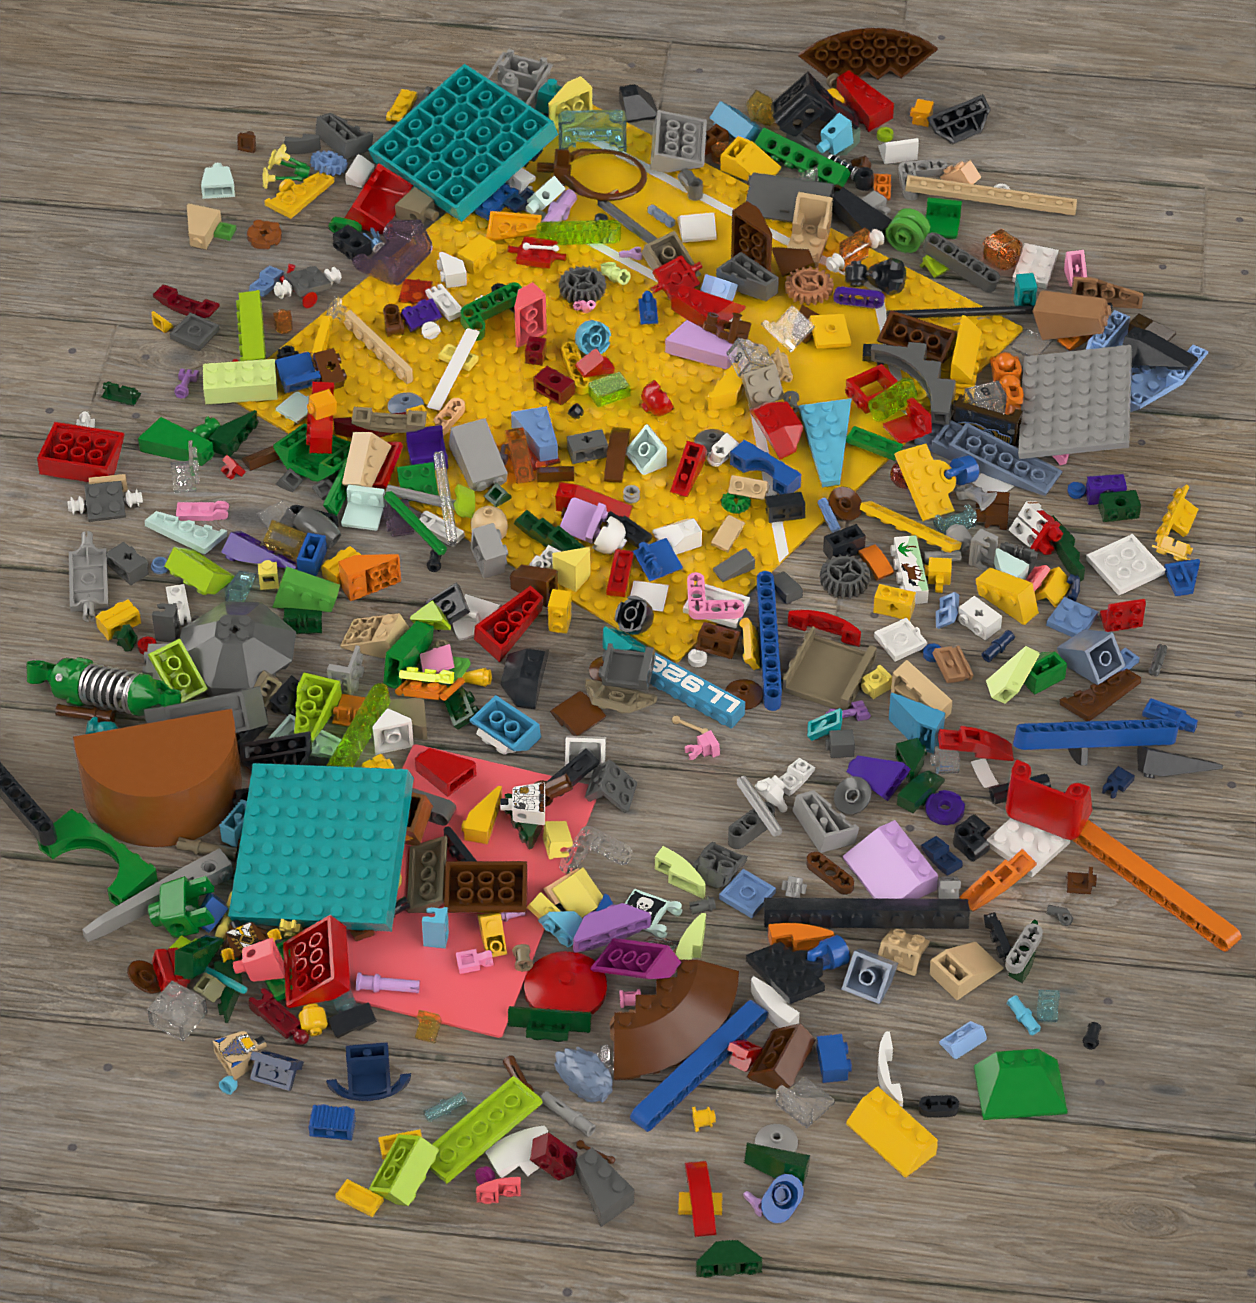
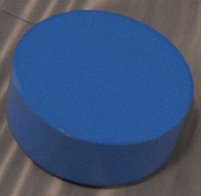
M934 643L925 646L923 650L925 660L936 662L933 651L935 648H941V646Z

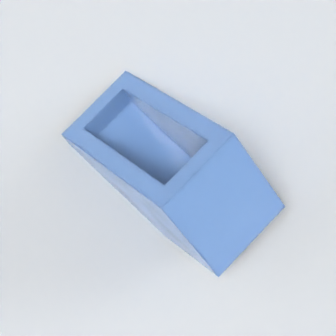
M705 274L700 291L733 301L738 285Z

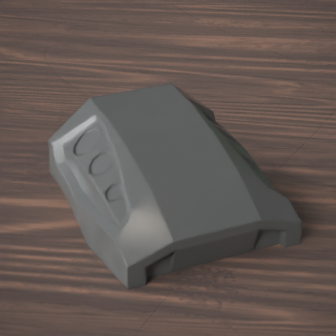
M712 841L703 849L698 859L694 862L693 867L706 884L720 888L729 884L738 870L744 866L748 856L738 854Z

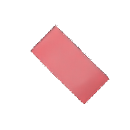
M521 1177L496 1179L477 1186V1202L484 1204L499 1203V1196H521Z

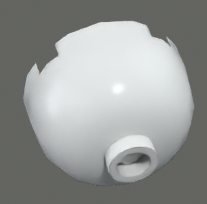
M610 516L607 520V525L603 526L594 542L595 545L592 547L603 554L615 553V550L618 548L622 550L627 542L624 539L626 534L625 527L620 521Z

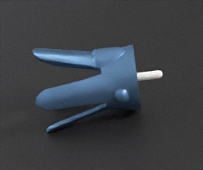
M374 228L370 229L373 239L363 233L362 235L371 240L373 252L378 253L384 249L385 244L381 241L378 231L376 233Z

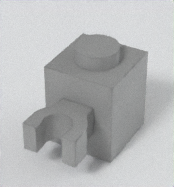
M874 190L862 198L863 201L890 218L887 214L891 209L886 207L887 198Z

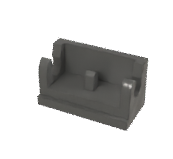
M177 603L157 604V608L165 609V611H153L152 613L156 641L173 642L178 639L180 632Z

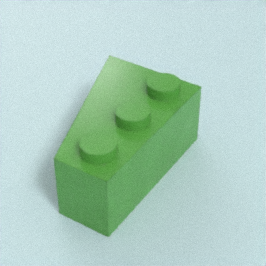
M286 566L272 608H295L332 612L340 584Z

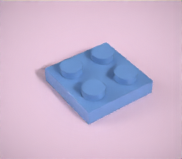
M1064 597L1048 618L1046 626L1073 637L1082 630L1090 628L1098 617V611Z
M742 869L719 894V899L748 917L753 918L764 906V898H772L776 893V888Z

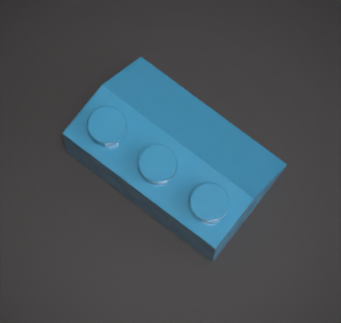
M722 101L718 103L709 117L714 121L713 125L718 124L726 129L731 138L733 136L735 138L740 136L755 142L763 129L740 110Z
M496 695L470 719L473 725L512 751L529 750L541 739L539 723Z

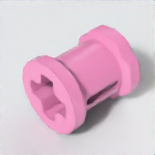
M637 989L636 991L628 992L619 990L620 1008L635 1006V995H641V990Z

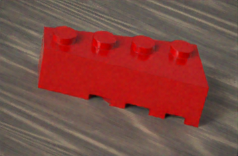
M850 70L837 77L836 90L844 98V103L857 111L860 123L866 126L868 132L893 119L894 102Z
M312 382V394L329 389L334 396V383ZM307 411L306 445H310V453L332 454L333 415L316 420Z
M529 586L475 625L474 640L500 663L541 613L544 597L532 586Z

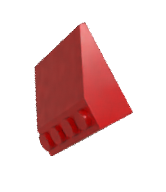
M54 422L37 457L39 474L89 482V478L114 475L125 434L123 432Z
M329 915L283 942L286 1007L293 1008L334 1000L351 990L346 926L336 918Z

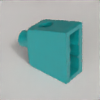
M549 79L539 89L535 110L549 114V102L562 89L561 86L557 85L556 79Z

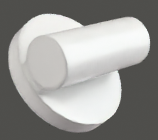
M432 321L426 322L421 329L423 337L427 339H434L441 332L439 325Z

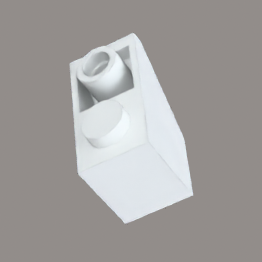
M439 252L437 268L441 270V282H445L446 288L467 285L466 269L463 260L444 252Z

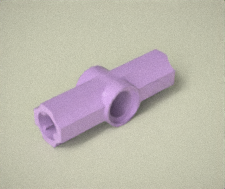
M567 189L563 191L557 201L551 202L548 213L541 222V227L546 232L551 233L555 231L560 222L568 218L570 208L577 200V195L573 190Z

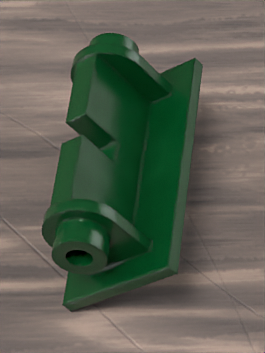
M110 381L103 383V389H105L101 396L103 399L135 406L141 396V393L134 387L122 385L120 388L119 384L111 383Z

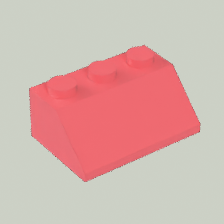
M534 283L519 289L516 298L515 333L516 346L518 348L527 344L529 336L540 337L547 333L546 294Z

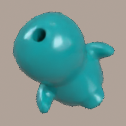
M93 717L87 722L86 734L118 729L114 722H98V718Z

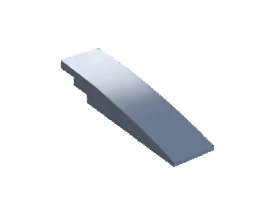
M950 420L949 425L932 423V433L916 438L914 442L917 445L927 444L929 451L951 461L970 455L977 461L979 473L1044 496L1047 495L1063 472L1036 457L1019 459L1018 448L969 423H966L964 426Z

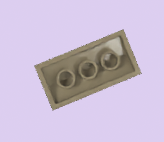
M446 836L410 847L407 903L410 904L411 908L407 909L408 913H427V908H438L444 903L447 855Z

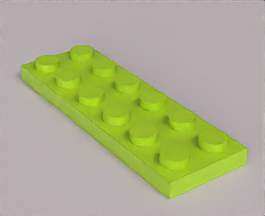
M515 1076L511 1077L432 1144L439 1151L435 1162L429 1169L448 1184L543 1103L542 1099Z

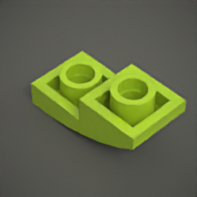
M457 484L454 489L457 497L453 504L455 511L460 517L472 519L475 512L474 490Z

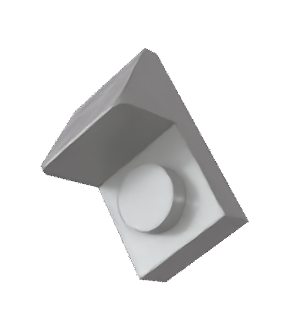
M939 876L937 883L938 899H959L961 880L957 876Z

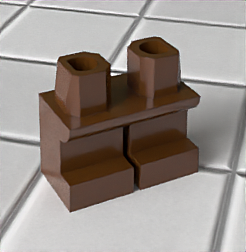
M997 492L994 501L983 511H981L979 504L976 502V508L979 509H976L975 522H985V528H988L990 525L1000 526L999 530H1007L1010 492Z

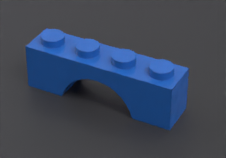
M743 440L730 451V465L744 473L752 470L768 473L773 478V491L776 493H794L801 487V473L759 449L754 444Z

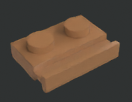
M959 645L955 648L950 646L934 649V658L947 683L960 682L965 679L972 680L974 675Z

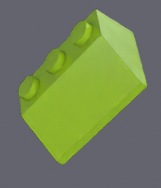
M173 547L164 566L170 570L169 573L178 578L181 577L184 579L183 582L185 584L196 587V591L202 595H215L235 578L233 574L193 549Z
M181 639L175 640L148 654L161 680L170 689L181 691V703L188 702L208 690Z
M398 1134L368 1190L397 1205L409 1206L415 1199L420 1184L424 1182L429 1167L435 1162L439 1149L421 1136Z

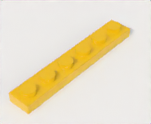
M873 501L861 503L860 510L866 512L867 516L877 517L884 524L896 526L897 530L907 531L911 533V536L916 535L917 538L925 539L926 543L934 546L938 545L945 552L951 553L961 548L962 542Z

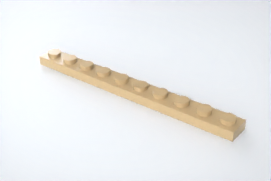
M912 175L907 176L905 191L1065 215H1075L1077 199Z

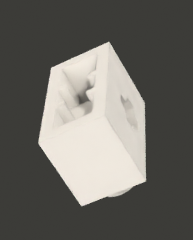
M973 596L959 607L957 620L972 630L974 634L987 640L1001 629L1002 616L980 599Z

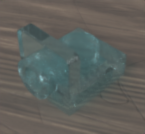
M352 990L333 1000L334 1007L338 1013L358 1006Z
M1038 990L1037 1021H1058L1060 990Z

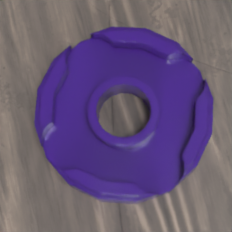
M941 790L936 794H931L926 800L925 812L927 817L939 825L955 824L964 816L965 803L958 794L952 791ZM946 805L950 808L945 810L941 806Z

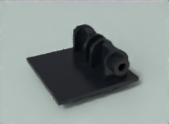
M291 675L269 700L272 703L271 710L274 713L282 711L287 716L291 714L296 717V692L299 681Z

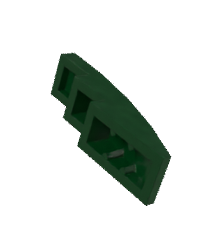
M528 510L522 513L514 522V525L545 547L549 545L561 552L586 548L559 525L555 528L542 517L539 520Z
M1054 515L1051 516L1055 521L1059 522ZM1061 524L1059 529L1062 531L1063 536L1059 541L1052 540V544L1069 574L1078 575L1081 582L1084 580L1085 567L1079 561L1080 552L1074 547L1075 537Z

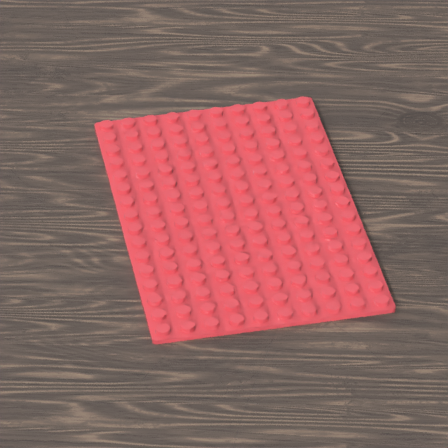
M413 745L402 768L408 769L414 777L413 788L448 799L456 805V811L446 826L428 821L421 843L444 836V828L447 826L451 827L477 861H527V906L540 892L548 898L543 888L567 875L597 799L590 802L585 798L588 784L578 782L571 791L566 792L561 797L553 798V802L545 807V821L567 822L573 845L572 847L560 849L561 852H569L567 857L549 859L543 841L544 825L533 848L528 849L527 845L521 842L518 829L513 828L510 815L501 810V805L489 843L482 844L465 841L464 832L461 831L463 820H467L469 812L497 786H502V798H505V794H513V788L516 786L530 785L541 780L548 781L552 776L443 751L476 762L477 776L447 797L416 771L415 758L419 753L424 752L430 747ZM404 844L400 872L402 883L398 888L397 900L403 896L407 898L411 845ZM447 847L446 862L458 861L456 857L453 858L450 855ZM444 903L441 904L438 908L443 909ZM528 908L525 916L511 918L507 922L503 920L502 925L507 955L493 957V966L485 967L479 965L480 970L460 974L456 953L476 949L477 954L485 951L478 921V915L485 913H448L449 936L445 949L423 946L422 917H434L435 914L408 913L406 909L395 915L392 932L375 931V935L356 942L350 931L347 930L351 990L338 998L360 1004L370 1003L372 1007L501 1038L508 1024L509 1006H515L528 972H521L515 969L516 959L512 949L520 944L529 945L531 950L529 955L533 961L545 929L538 922L539 919ZM361 972L362 975L372 976L379 974L383 978L420 980L419 993L380 990L375 993L373 990L364 989L356 991L357 973Z

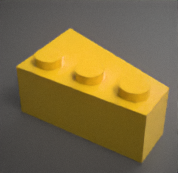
M991 567L975 579L980 596L1021 624L1025 625L1039 614L1033 583Z

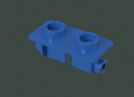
M645 291L642 299H638L640 323L658 324L656 298H653V294L650 291Z

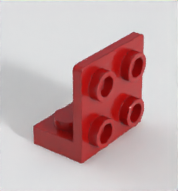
M913 397L907 399V415L883 423V428L901 444L932 433L931 414Z
M1145 599L1112 603L1108 605L1107 610H1101L1099 616L1105 632L1142 627L1146 607Z

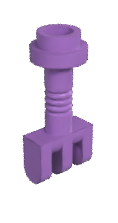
M180 369L178 378L182 380V383L177 385L174 391L178 398L183 399L188 396V384L190 381H197L199 370H194L192 374L191 369H188L186 373L185 369Z
M862 700L851 702V709L842 711V718L855 716L857 721H862L871 717ZM833 708V709H829V711L826 712V714H827V713H830V712H832V711H834V710H836V709H834V708Z

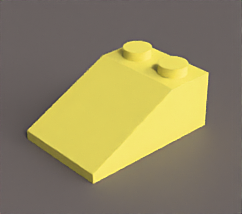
M581 76L567 82L548 104L549 119L554 122L556 129L592 113V86Z

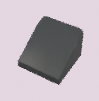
M289 468L276 485L293 492L303 479Z

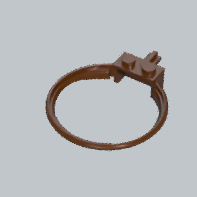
M584 148L570 153L567 149H555L554 163L537 162V172L553 173V176L563 186H568L573 192L594 200L615 201L629 198L640 192L647 182V172L644 166L634 157L615 150ZM590 154L618 155L633 161L641 172V178L633 188L627 191L613 194L598 193L589 190L571 176V162Z

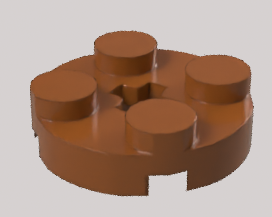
M255 220L247 231V238L253 247L269 249L271 245L275 244L276 246L281 242L282 232L277 222Z

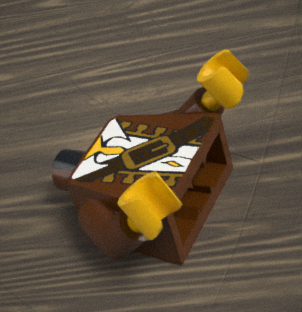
M234 920L229 924L230 930L226 932V940L222 944L220 955L223 963L229 959L235 960L237 957L239 960H243L242 950L244 947L273 938L274 942L277 939L283 938L277 928L267 931L261 927H256L252 922L242 925L239 920Z

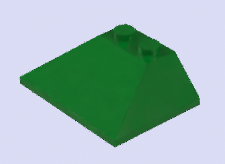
M304 423L273 444V448L287 470L291 468L297 475H302L311 481L319 482L342 467L349 453L351 442L332 435V454L310 453V445H306L307 424Z
M1042 1050L998 1051L974 1065L983 1120L1063 1115L1068 1113L1058 1060Z

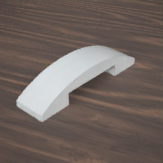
M885 1032L879 1047L878 1079L881 1089L903 1108L900 1083L891 1084L887 1061H892L893 1047L890 1032Z

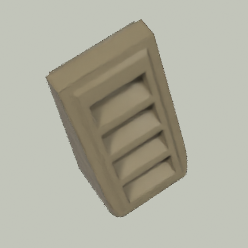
M265 670L262 671L254 687L260 686L261 693L264 696V707L268 705L269 700L282 685V682L277 677Z

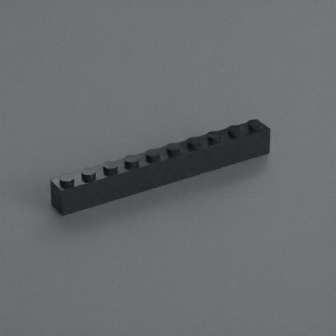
M764 898V928H768V924L798 923L822 928L969 929L970 909L968 899Z

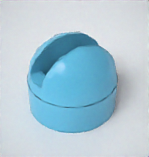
M226 1076L219 1082L220 1089L228 1095L232 1094L238 1086V1081H235L233 1076Z

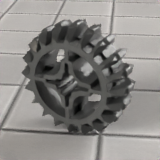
M583 265L582 267L576 266L575 269L570 268L569 271H564V274L561 275L559 282L560 293L564 300H568V303H574L578 300L586 302L592 300L596 303L597 300H601V297L604 296L606 289L605 277L601 271H597V268L591 269V266L586 268Z
M839 554L837 558L832 556L831 560L827 559L820 571V583L824 591H827L829 595L834 594L835 598L841 596L842 599L844 597L851 599L852 596L858 597L859 593L863 594L865 589L868 588L871 578L867 564L862 562L861 558L856 559L855 555L849 557L848 554L846 556Z

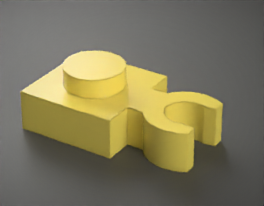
M281 919L279 926L281 935L287 939L303 931L301 925L296 924V920L289 922Z

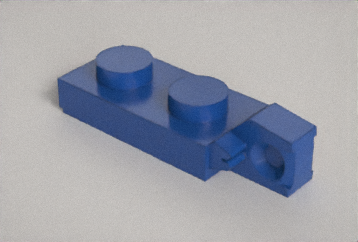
M1152 698L1142 712V716L1149 719L1175 720L1179 723V730L1184 729L1194 733L1197 728L1198 720L1191 718L1186 714L1185 710Z

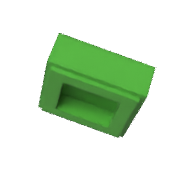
M220 222L214 231V237L230 241L236 231V225Z

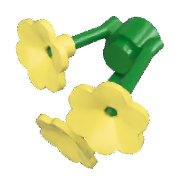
M282 144L278 151L275 149L272 151L268 170L272 169L274 164L284 165L295 169L294 174L297 176L269 175L268 170L263 168V187L267 189L268 182H275V180L291 179L302 182L303 178H308L310 166L291 158L289 154L285 153L286 146ZM282 159L285 160V161H288V160H289V161L295 163L296 165H293V164L284 162V161H282Z

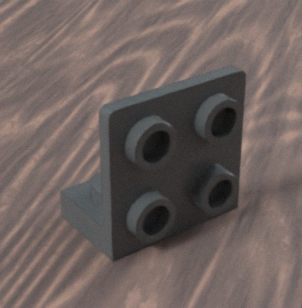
M609 760L594 768L585 798L591 802L605 796L626 813L630 809L637 781L613 761Z

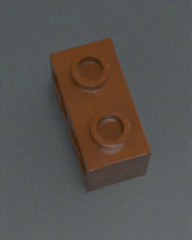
M704 622L698 633L695 649L732 659L738 648L741 632Z

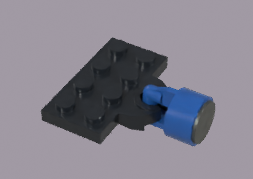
M839 935L821 940L817 947L809 951L798 950L791 952L782 942H778L746 955V962L788 1004L825 991V984L819 979L823 976V970H833L848 964L850 960L849 947L846 941Z

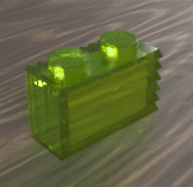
M621 372L610 374L599 380H593L588 384L589 396L597 405V408L630 396V384Z

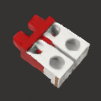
M1026 501L1018 514L1020 517H1016L1009 531L1030 547V549H1035L1036 552H1041L1044 555H1050L1054 550V547L1049 543L1051 539L1059 541L1063 536L1062 531L1059 529L1061 524L1040 508L1041 505L1037 501Z

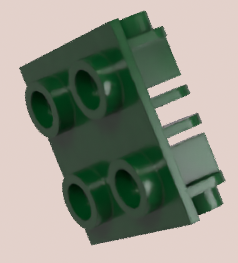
M284 608L283 621L295 630L296 634L322 633V611Z

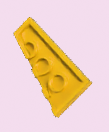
M317 172L304 179L303 183L294 184L290 187V190L284 193L282 191L277 193L275 198L264 200L265 206L292 219L334 183V177L326 175L324 172Z

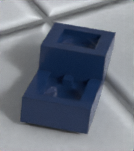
M527 187L519 195L516 193L512 194L503 202V205L515 213L524 211L529 204L527 199L535 192Z
M935 836L921 844V849L946 876L963 867L962 860L952 854L949 850V845L939 837Z

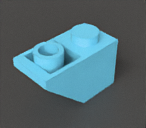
M575 911L548 912L539 918L538 922L543 925L545 930L551 932L561 944L568 948L573 945V938L583 918Z

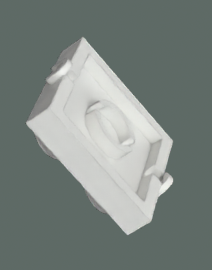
M907 618L874 632V638L895 662L927 646V641L920 634V629L914 627Z

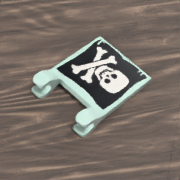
M637 889L633 890L625 902L627 905L650 913L651 926L642 930L652 933L659 939H665L667 936V932H665L666 926L658 924L666 910L675 916H680L682 913V904L680 902H670Z

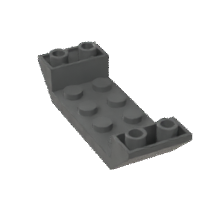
M260 686L169 706L144 709L146 724L232 709L236 732L268 725Z

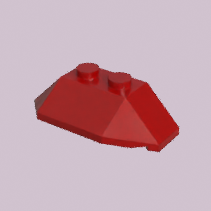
M788 401L765 402L749 410L779 460L797 451L803 425Z

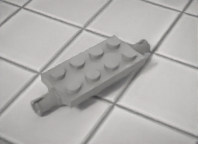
M84 531L81 533L82 544L79 549L69 552L71 612L83 611V620L89 622L90 616V621L92 622L95 620V610L109 609L106 548L98 549L93 544V533L87 531L86 537V532Z

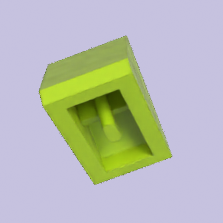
M433 600L410 617L413 623L420 621L434 626L435 630H451V625Z

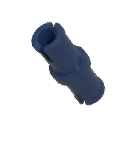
M1006 630L998 639H994L991 645L981 654L982 658L986 662H991L999 653H1003L1005 647L1015 639L1013 632Z

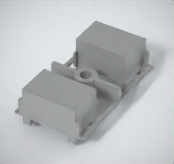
M508 49L507 52H502L486 78L490 79L499 65V71L497 72L498 82L491 81L521 101H526V104H535L538 91L548 81L547 75H550L553 64L547 63V58L541 57L540 61L514 55V50Z

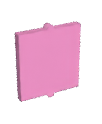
M450 644L433 648V650L420 654L423 672H425V669H434L439 674L442 670L455 668Z

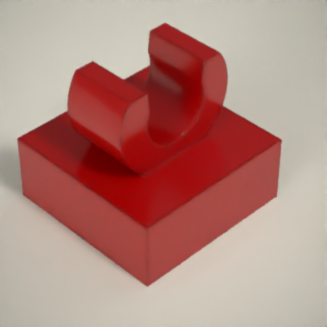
M226 455L222 459L227 465L221 468V472L227 474L226 477L230 480L235 477L236 473L241 477L246 473L230 456Z

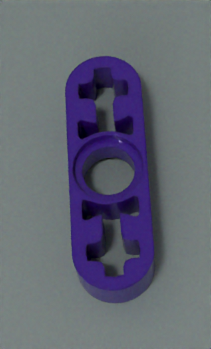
M837 287L834 291L833 299L838 304L877 309L884 305L885 295L880 291ZM859 295L862 296L864 299L858 300L855 298V296Z

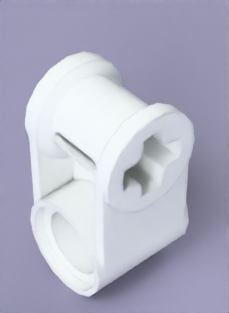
M726 433L713 445L711 452L707 456L708 463L715 467L720 466L730 457V451L739 443Z

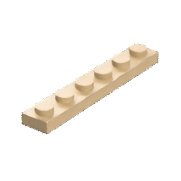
M351 310L345 312L344 323L346 328L351 330L358 340L364 342L366 347L372 350L378 359L386 363L387 367L392 369L399 379H402L406 384L413 381L412 368Z

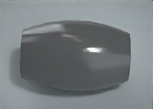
M308 507L301 509L293 521L297 530L305 538L307 533L326 536L328 550L337 543L341 536L340 530L328 517Z

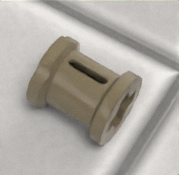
M520 944L513 947L512 952L516 959L515 969L521 972L530 970L533 967V961L530 959L529 954L531 950L529 945Z

